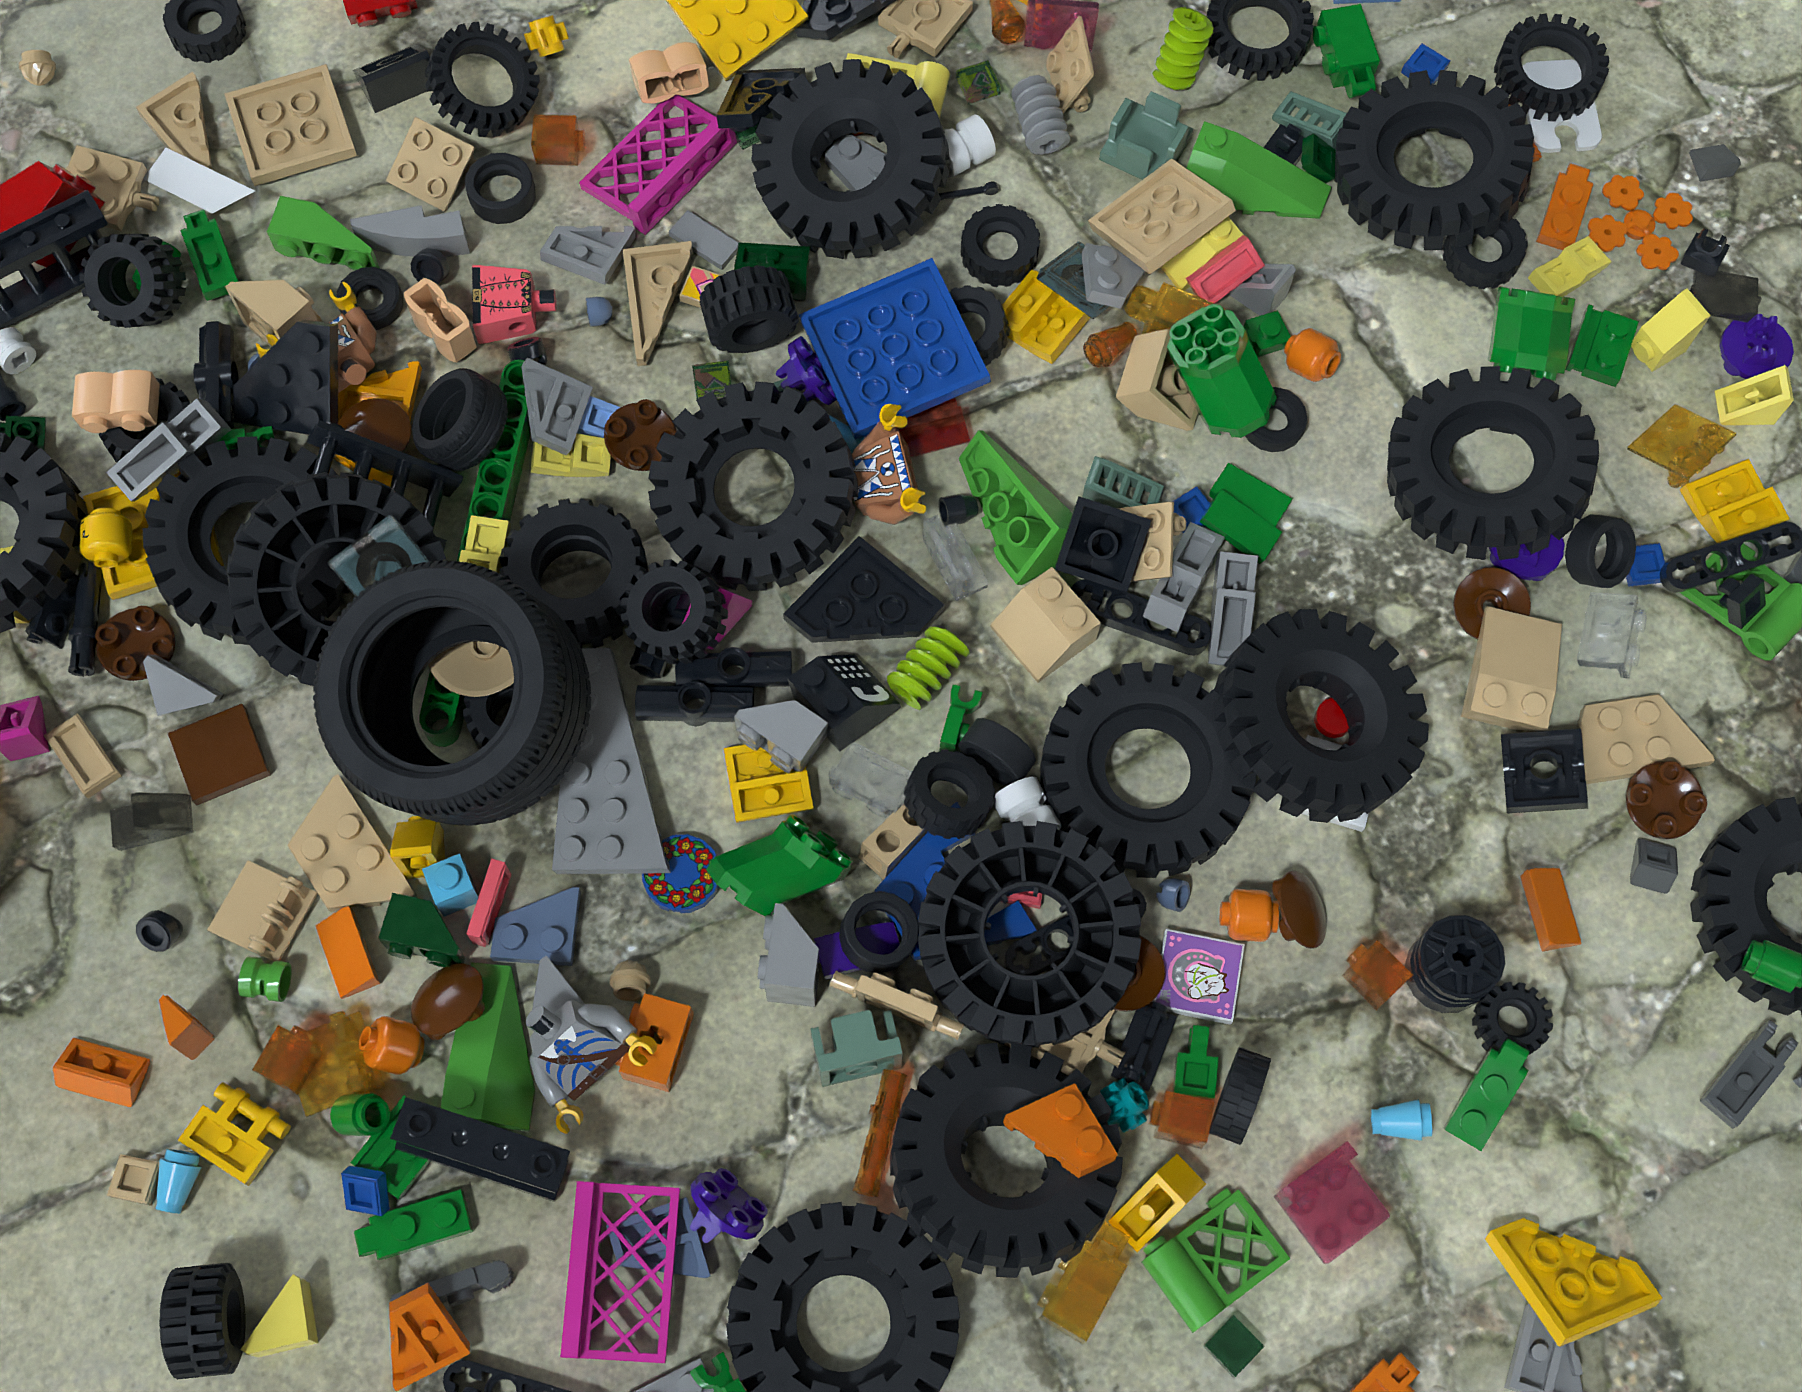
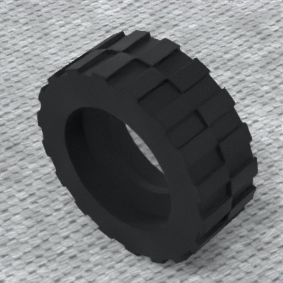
M170 0L164 7V27L173 47L184 58H190L194 62L203 61L204 63H211L214 60L220 61L227 55H232L235 52L234 50L243 43L242 39L246 35V22L237 0ZM217 12L221 16V25L209 33L193 34L188 29V22L200 13Z
M996 204V206L983 207L979 212L976 211L972 214L971 219L966 221L964 230H962L960 252L961 257H963L962 263L964 268H967L968 273L972 277L977 278L978 282L990 284L992 287H1008L1013 283H1020L1031 269L1036 267L1038 261L1040 233L1039 229L1035 226V221L1032 218L1030 219L1025 211H1020L1011 205L1003 206V204ZM993 232L1011 234L1017 241L1018 249L1009 259H993L983 250L982 244L986 236Z
M1511 218L1508 223L1500 220L1498 231L1489 235L1496 239L1502 247L1501 256L1493 262H1486L1475 258L1469 253L1467 245L1454 248L1449 235H1447L1443 244L1444 253L1442 256L1443 261H1446L1448 271L1452 272L1454 278L1458 281L1461 280L1466 283L1465 285L1469 287L1475 286L1478 289L1489 287L1493 289L1497 288L1500 284L1504 285L1509 282L1511 276L1514 277L1526 255L1525 250L1528 247V240L1525 239L1526 233L1520 227L1517 219Z
M965 285L962 288L950 289L949 293L960 315L971 312L980 315L984 319L985 331L974 344L985 366L991 364L992 360L997 359L1001 355L1002 349L1006 348L1008 343L1007 336L1010 333L1009 323L999 299L996 300L992 292H987L979 286L976 288L971 287V285Z
M933 751L928 753V756H923L915 765L904 788V804L909 810V816L917 822L920 828L928 830L934 836H943L945 839L954 837L961 839L965 835L974 834L978 827L982 826L995 801L993 800L995 788L992 785V777L987 774L985 767L979 765L971 756L967 757L958 751ZM936 781L951 782L967 794V804L962 808L946 806L934 798L931 794V786Z
M1241 1047L1238 1048L1209 1129L1210 1134L1239 1145L1242 1144L1257 1107L1271 1058Z

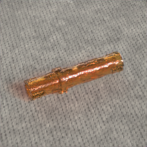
M883 1069L878 1095L875 1104H871L869 1114L872 1117L853 1192L874 1198L879 1196L891 1139L897 1118L900 1115L901 1099L908 1079V1075L889 1069Z

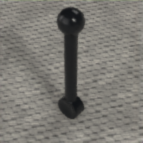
M992 181L981 187L938 194L941 200L982 193L994 195L998 193L999 189L997 183Z

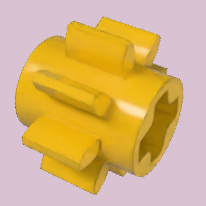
M550 15L528 23L531 32L525 33L524 36L529 50L537 49L540 57L564 50L562 40L569 39L564 22L556 23L554 16Z

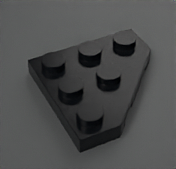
M804 0L802 8L808 15V20L797 27L795 32L797 37L830 40L896 0Z
M310 320L296 322L233 386L234 422L259 427L272 426V429L306 435L311 433L319 420L338 424V325Z
M858 536L783 613V617L787 623L812 643L919 637L944 611V604L863 538Z

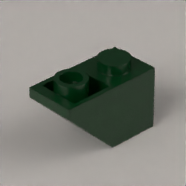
M392 893L378 937L380 942L388 949V954L402 959H411L412 954L427 957V963L442 968L450 967L451 963L464 964V954L431 901Z

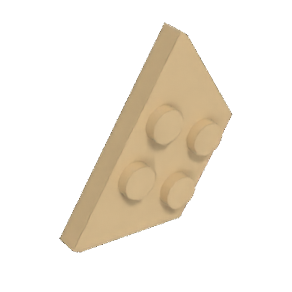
M1659 694L1585 705L1580 711L1577 728H1581L1586 784L1632 778L1641 768L1655 762L1675 761L1685 769L1710 766L1715 761L1713 754Z
M339 774L333 776L288 843L289 849L330 912H337L346 906L351 908L355 906H363L365 908L381 906L382 902H390L392 893L418 898L404 875L391 859L390 853Z

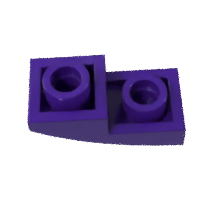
M894 922L856 928L857 940L865 949L874 954H889L900 945ZM839 932L814 938L815 945L819 948L820 963L826 980L833 978L836 970L842 974L862 970L852 964L842 951Z

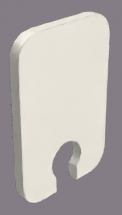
M1573 59L1533 61L1522 66L1524 72L1531 80L1546 88L1565 89L1574 86L1581 80L1579 64ZM1595 100L1589 109L1585 108L1582 114L1576 116L1573 112L1571 119L1564 121L1561 114H1559L1556 122L1548 121V113L1544 112L1541 120L1533 119L1536 110L1531 108L1526 114L1527 122L1532 126L1534 143L1541 152H1560V139L1555 134V128L1561 125L1569 126L1576 132V151L1593 150L1602 139Z

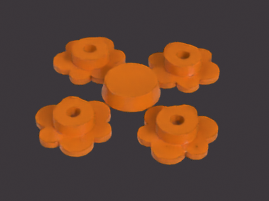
M1614 175L1611 182L1603 186L1602 193L1610 199L1609 203L1612 207L1618 208L1621 206L1630 212L1626 214L1624 222L1615 221L1611 215H1605L1602 219L1592 218L1588 223V230L1590 231L1588 236L1595 244L1597 243V246L1603 252H1610L1615 246L1622 247L1626 241L1625 234L1631 239L1642 240V244L1636 249L1637 254L1642 256L1641 264L1647 269L1658 267L1660 270H1667L1670 263L1677 260L1679 252L1675 247L1671 246V240L1668 237L1659 238L1657 235L1651 234L1655 229V221L1665 223L1672 230L1678 226H1689L1693 220V216L1690 213L1692 204L1688 201H1683V198L1678 193H1669L1665 198L1660 197L1655 201L1656 209L1652 217L1651 214L1644 210H1634L1638 205V201L1644 196L1643 190L1639 188L1640 183L1638 179L1633 176L1623 178L1620 175Z

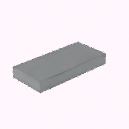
M689 210L669 230L671 238L677 242L691 241L694 253L721 270L737 254V241Z

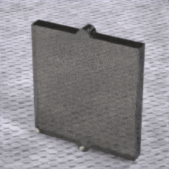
M1696 270L1693 272V285H1691L1689 291L1711 316L1748 322L1758 314V306L1762 300L1758 296L1759 278L1717 271L1715 277Z

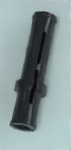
M88 562V570H86L85 563H81L78 567L74 624L68 633V640L72 643L68 672L84 677V669H86L87 676L95 673L94 662L97 642L95 634L98 629L103 573L101 567L95 566L92 562Z

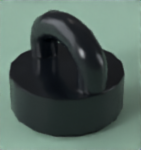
M432 248L422 249L412 258L410 263L413 277L418 282L423 278H427L438 285L450 272L445 256Z
M539 337L517 341L507 348L510 361L538 357V363L545 366L547 364L546 350L542 339Z
M159 910L148 912L136 924V935L139 941L146 948L155 952H163L169 949L183 932V925L177 918Z

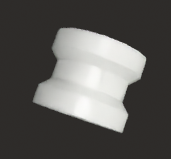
M8 327L1 329L0 366L8 374L23 372L34 362L36 358L35 349L30 343L23 342V336L16 328Z

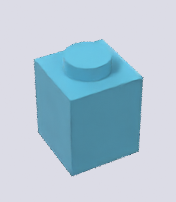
M460 853L422 868L435 905L443 917L477 903L479 894L468 866Z

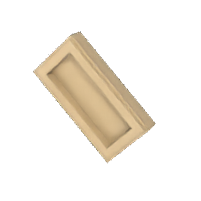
M78 713L44 735L79 789L87 798H90L122 777Z

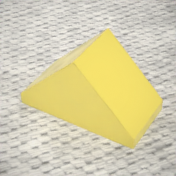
M1785 365L1715 390L1719 420L1722 425H1774L1794 401L1789 371Z
M294 1274L290 1277L241 1348L244 1353L259 1358L318 1343L310 1283Z

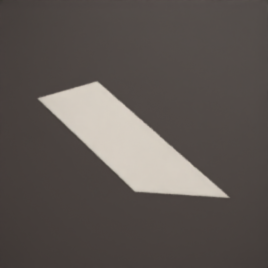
M168 148L164 149L144 176V180L212 214L255 192V190Z

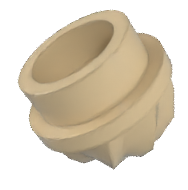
M28 50L21 54L22 61L19 62V69L28 82L41 86L53 79L56 63L51 60L49 52L44 50Z
M626 960L617 964L610 976V986L613 988L614 996L623 1001L642 999L644 993L650 987L651 978L647 974L646 967L639 964L638 961Z

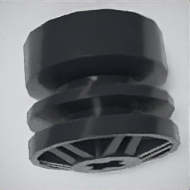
M1467 915L1445 917L1436 921L1409 950L1404 964L1406 983L1413 996L1425 1007L1440 1013H1459L1474 1006L1501 980L1506 964L1504 947L1497 934L1483 921ZM1455 954L1457 959L1464 958L1466 964L1463 965L1461 961H1454L1452 956Z

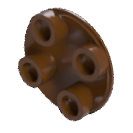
M373 398L360 401L347 409L338 422L339 425L349 432L400 452L406 449L411 437V423L406 412L396 403L386 399Z
M643 399L638 403H631L620 407L609 417L604 429L605 446L611 457L625 468L635 471H650L651 461H661L662 458L656 449L664 432L674 436L677 432L676 426L672 422L671 417L665 411L658 408L653 401Z
M141 605L117 613L105 624L99 626L95 634L97 640L96 651L100 663L110 674L123 680L138 681L147 679L143 664L147 655L156 654L170 662L175 651L176 639L172 626L162 615L153 611L148 606Z
M1675 761L1655 762L1644 766L1632 777L1626 791V806L1634 824L1644 833L1659 839H1674L1687 834L1697 825L1707 808V799L1703 795L1697 779L1691 772Z
M1295 870L1289 871L1282 878L1274 880L1272 884V891L1275 898L1279 901L1282 919L1279 922L1280 932L1288 942L1296 940L1306 948H1317L1323 943L1326 935V915L1321 897L1314 884L1306 875Z
M452 964L450 967H444L436 971L421 985L413 999L411 1007L413 1024L430 1039L439 1040L447 1033L461 1027L467 1021L478 1019L485 1009V1003L481 1000L484 991L481 974L477 969L468 964Z

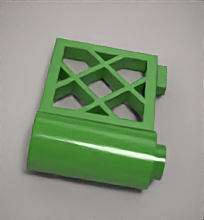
M1743 543L1741 545L1743 558L1747 561H1755L1754 556L1757 552ZM1713 553L1706 560L1708 569L1711 570L1713 568L1715 573H1720L1722 571L1720 565L1721 557ZM1765 565L1717 580L1718 595L1705 596L1695 588L1679 592L1739 635L1745 647L1753 655L1763 660H1772L1802 629V584L1789 583ZM1750 574H1753L1773 586L1774 590L1770 594H1765L1766 605L1740 629L1729 623L1728 609L1719 603V600L1725 593L1719 591L1718 587L1727 578L1744 581Z
M1227 1188L1206 1203L1210 1211L1169 1241L1162 1235L1143 1249L1147 1257L1141 1263L1192 1333L1290 1260V1257L1240 1190L1231 1194ZM1233 1204L1236 1205L1245 1217L1244 1232L1223 1228L1224 1211ZM1216 1218L1215 1227L1206 1225ZM1252 1228L1257 1233V1235L1251 1234ZM1197 1231L1214 1234L1212 1256L1198 1254L1187 1238ZM1222 1236L1243 1240L1241 1262L1220 1258ZM1250 1241L1265 1244L1275 1260L1266 1267L1249 1264ZM1205 1263L1211 1264V1271ZM1219 1265L1240 1269L1239 1287L1229 1295L1217 1280ZM1248 1271L1256 1272L1254 1276L1247 1280Z

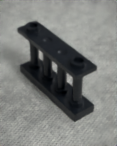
M88 190L0 233V279L16 271H19L23 277L22 280L4 289L0 285V330L85 287L84 281H80V273H85V267L81 265L84 257H90L87 250L91 245H98L97 240L103 238L99 229L109 225ZM86 237L90 245L70 255L65 246ZM52 253L57 262L37 272L32 263Z
M319 420L306 442L320 448L312 474L327 472L329 475L334 455L337 454L356 461L353 474L361 475L365 479L369 478L371 468L392 475L390 487L401 496L404 495L407 482L428 489L422 514L433 527L432 530H434L442 496L450 497L463 480L462 475L452 472L446 466L434 465L349 432L341 425L332 422L326 423ZM437 537L444 551L447 540Z
M408 1097L404 1100L390 1137L391 1140L397 1141L395 1146L397 1151L552 1202L555 1201L570 1154L569 1150Z

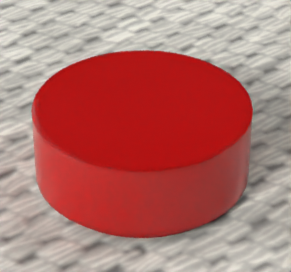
M1334 699L1324 700L1314 715V723L1317 730L1329 738L1345 736L1349 728L1345 714Z

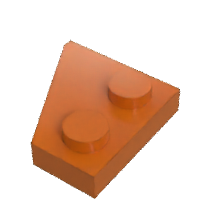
M1075 1083L1006 1114L1003 1120L1006 1128L1012 1132L1014 1129L1020 1131L1035 1142L1034 1147L1048 1157L1056 1158L1063 1168L1078 1178L1114 1162L1118 1155Z
M429 1283L389 1302L393 1388L396 1392L470 1354L469 1341Z

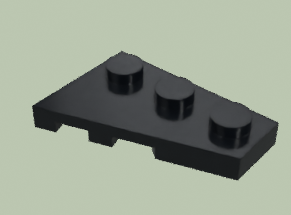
M805 68L737 71L716 115L718 128L744 131L754 127L760 122L761 117H766L771 112L768 105L779 92L785 97H789L793 93L788 83L801 74H804L806 77Z

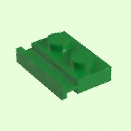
M1589 304L1584 311L1565 370L1571 371L1573 369L1582 372L1581 376L1616 387L1621 379L1639 321L1607 310L1603 312L1593 309L1594 306Z
M405 1095L391 1110L390 1119L385 1128L379 1133L372 1135L350 1162L355 1167L385 1172L387 1190L398 1200L402 1199L430 1163L428 1160L395 1150L397 1141L390 1139L406 1098Z

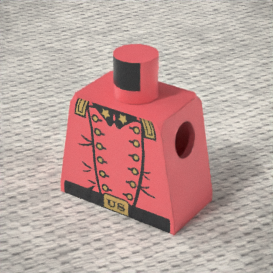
M472 265L473 328L478 344L534 333L536 331V312L556 311L557 309L555 289L535 290L532 274L526 269Z

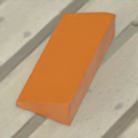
M1560 868L1527 869L1520 877L1541 951L1581 945V939Z
M350 906L341 908L315 925L341 999L380 984L356 914Z
M163 995L159 999L168 1042L170 1046L194 1060L214 1040V1035L185 1008L168 995Z
M73 1038L53 1066L55 1085L65 1090L131 1107L138 1096L150 1065V1059Z

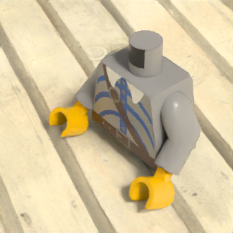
M571 1000L567 1001L554 1014L542 1005H539L529 1013L526 1019L527 1027L534 1031L530 1037L533 1051L530 1056V1065L535 1082L550 1108L556 1107L558 1110L556 1126L559 1131L565 1134L570 1132V1128L564 1121V1114H572L579 1125L583 1122L582 1110L578 1106L569 1105L566 1101L568 1097L575 1101L627 1052L633 1064L644 1066L648 1060L639 1052L638 1046L646 1048L650 1054H654L657 1050L656 1041L652 1037L637 1036V1029L615 1007L609 1005H582Z

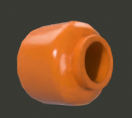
M1312 328L1302 330L1298 335H1292L1284 349V353L1287 355L1286 364L1288 369L1313 382L1330 378L1337 370L1341 361V353L1338 352L1337 341Z
M1234 889L1230 893L1228 902H1221L1220 926H1227L1228 934L1233 940L1264 942L1268 940L1271 932L1277 933L1279 922L1278 901H1272L1270 893L1265 890Z
M382 1016L376 1019L371 1026L365 1027L359 1039V1049L363 1051V1058L367 1066L396 1075H401L410 1068L416 1067L422 1058L425 1047L424 1038L420 1036V1031L416 1025L389 1016Z

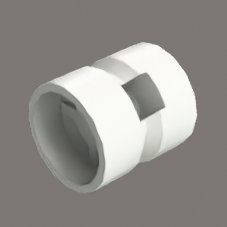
M974 114L958 122L956 129H944L950 160L945 161L948 167V177L950 178L970 168V162L978 165L992 158L996 153L993 136L987 124L979 115Z
M1032 776L1018 780L1001 789L993 798L995 800L993 804L999 816L1004 818L1005 821H1023V826H1036V822L1041 821L1057 824L1056 829L1058 830L1062 827L1052 806L1043 805L1046 796L1037 777Z

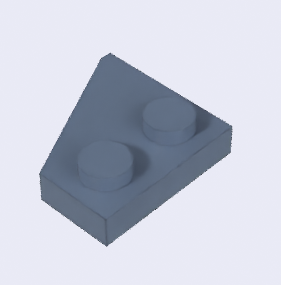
M572 887L496 917L490 955L492 961L539 964V961L547 956L554 965L572 966L581 896L580 888Z
M685 1197L680 1199L674 1274L708 1278L711 1277V1273L698 1230L692 1231L690 1229L694 1217L688 1198ZM670 1203L644 1211V1213L656 1226L669 1215ZM639 1214L630 1216L618 1227L632 1246L652 1230ZM668 1223L659 1230L666 1239ZM612 1232L609 1237L617 1261L628 1249L616 1234ZM655 1234L637 1252L649 1267L653 1269L665 1259L666 1246ZM633 1255L620 1265L644 1269ZM665 1266L658 1272H664Z

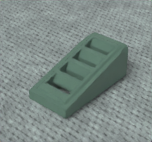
M1290 91L1273 113L1272 120L1286 127L1289 123L1302 130L1301 135L1303 137L1314 133L1336 150L1339 128H1343V118L1347 113ZM1298 107L1300 110L1294 117L1290 114ZM1308 114L1311 115L1307 122L1303 121ZM1320 121L1323 122L1321 127L1317 126Z
M1095 456L1082 497L1115 508H1125L1143 505L1139 501L1142 492L1146 491L1150 492L1146 505L1159 503L1164 485L1114 462ZM1100 477L1107 479L1105 487L1098 484ZM1114 482L1121 483L1118 493L1112 491ZM1129 486L1136 488L1132 499L1125 497Z

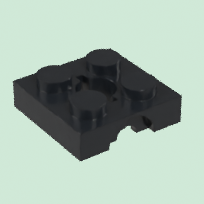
M1581 728L1501 734L1507 814L1588 809ZM1544 761L1553 764L1557 768V772L1551 778L1540 779L1532 774V767Z

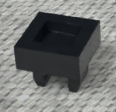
M1290 123L1287 127L1280 124L1263 148L1296 166L1302 157V141L1305 137L1301 135L1302 130Z
M1704 228L1700 233L1696 232L1684 254L1681 265L1715 277L1730 245L1726 244V236L1722 235L1719 241L1706 236L1708 229Z
M1750 574L1741 584L1733 578H1727L1718 587L1719 591L1725 593L1719 600V603L1728 609L1729 623L1740 629L1766 605L1764 580L1753 574Z

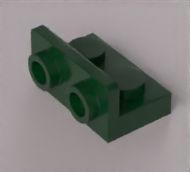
M739 242L734 270L757 265L765 266V268H777V271H782L788 278L793 299L805 300L807 295L810 247Z

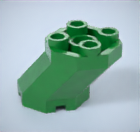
M1499 286L1487 360L1494 362L1493 366H1500L1501 372L1511 373L1513 368L1530 369L1533 377H1545L1549 380H1556L1557 373L1564 374L1566 368L1575 299L1563 296L1562 300L1560 296L1512 288L1511 295H1509L1510 288Z
M1211 304L1177 321L1169 331L1170 340L1167 349L1196 405L1200 417L1211 434L1221 435L1220 431L1230 433L1231 437L1242 438L1266 425L1270 417L1269 409L1271 404L1274 407L1277 398L1248 339L1246 330L1234 312L1224 310L1221 305Z
M790 814L786 821H782L773 834L715 856L706 871L724 891L730 886L737 893L734 899L766 917V915L772 916L774 914L775 903L785 906L787 902L844 880L852 868L853 859L836 848L839 843L829 834L822 830H819L817 834L808 830L810 827L803 820Z

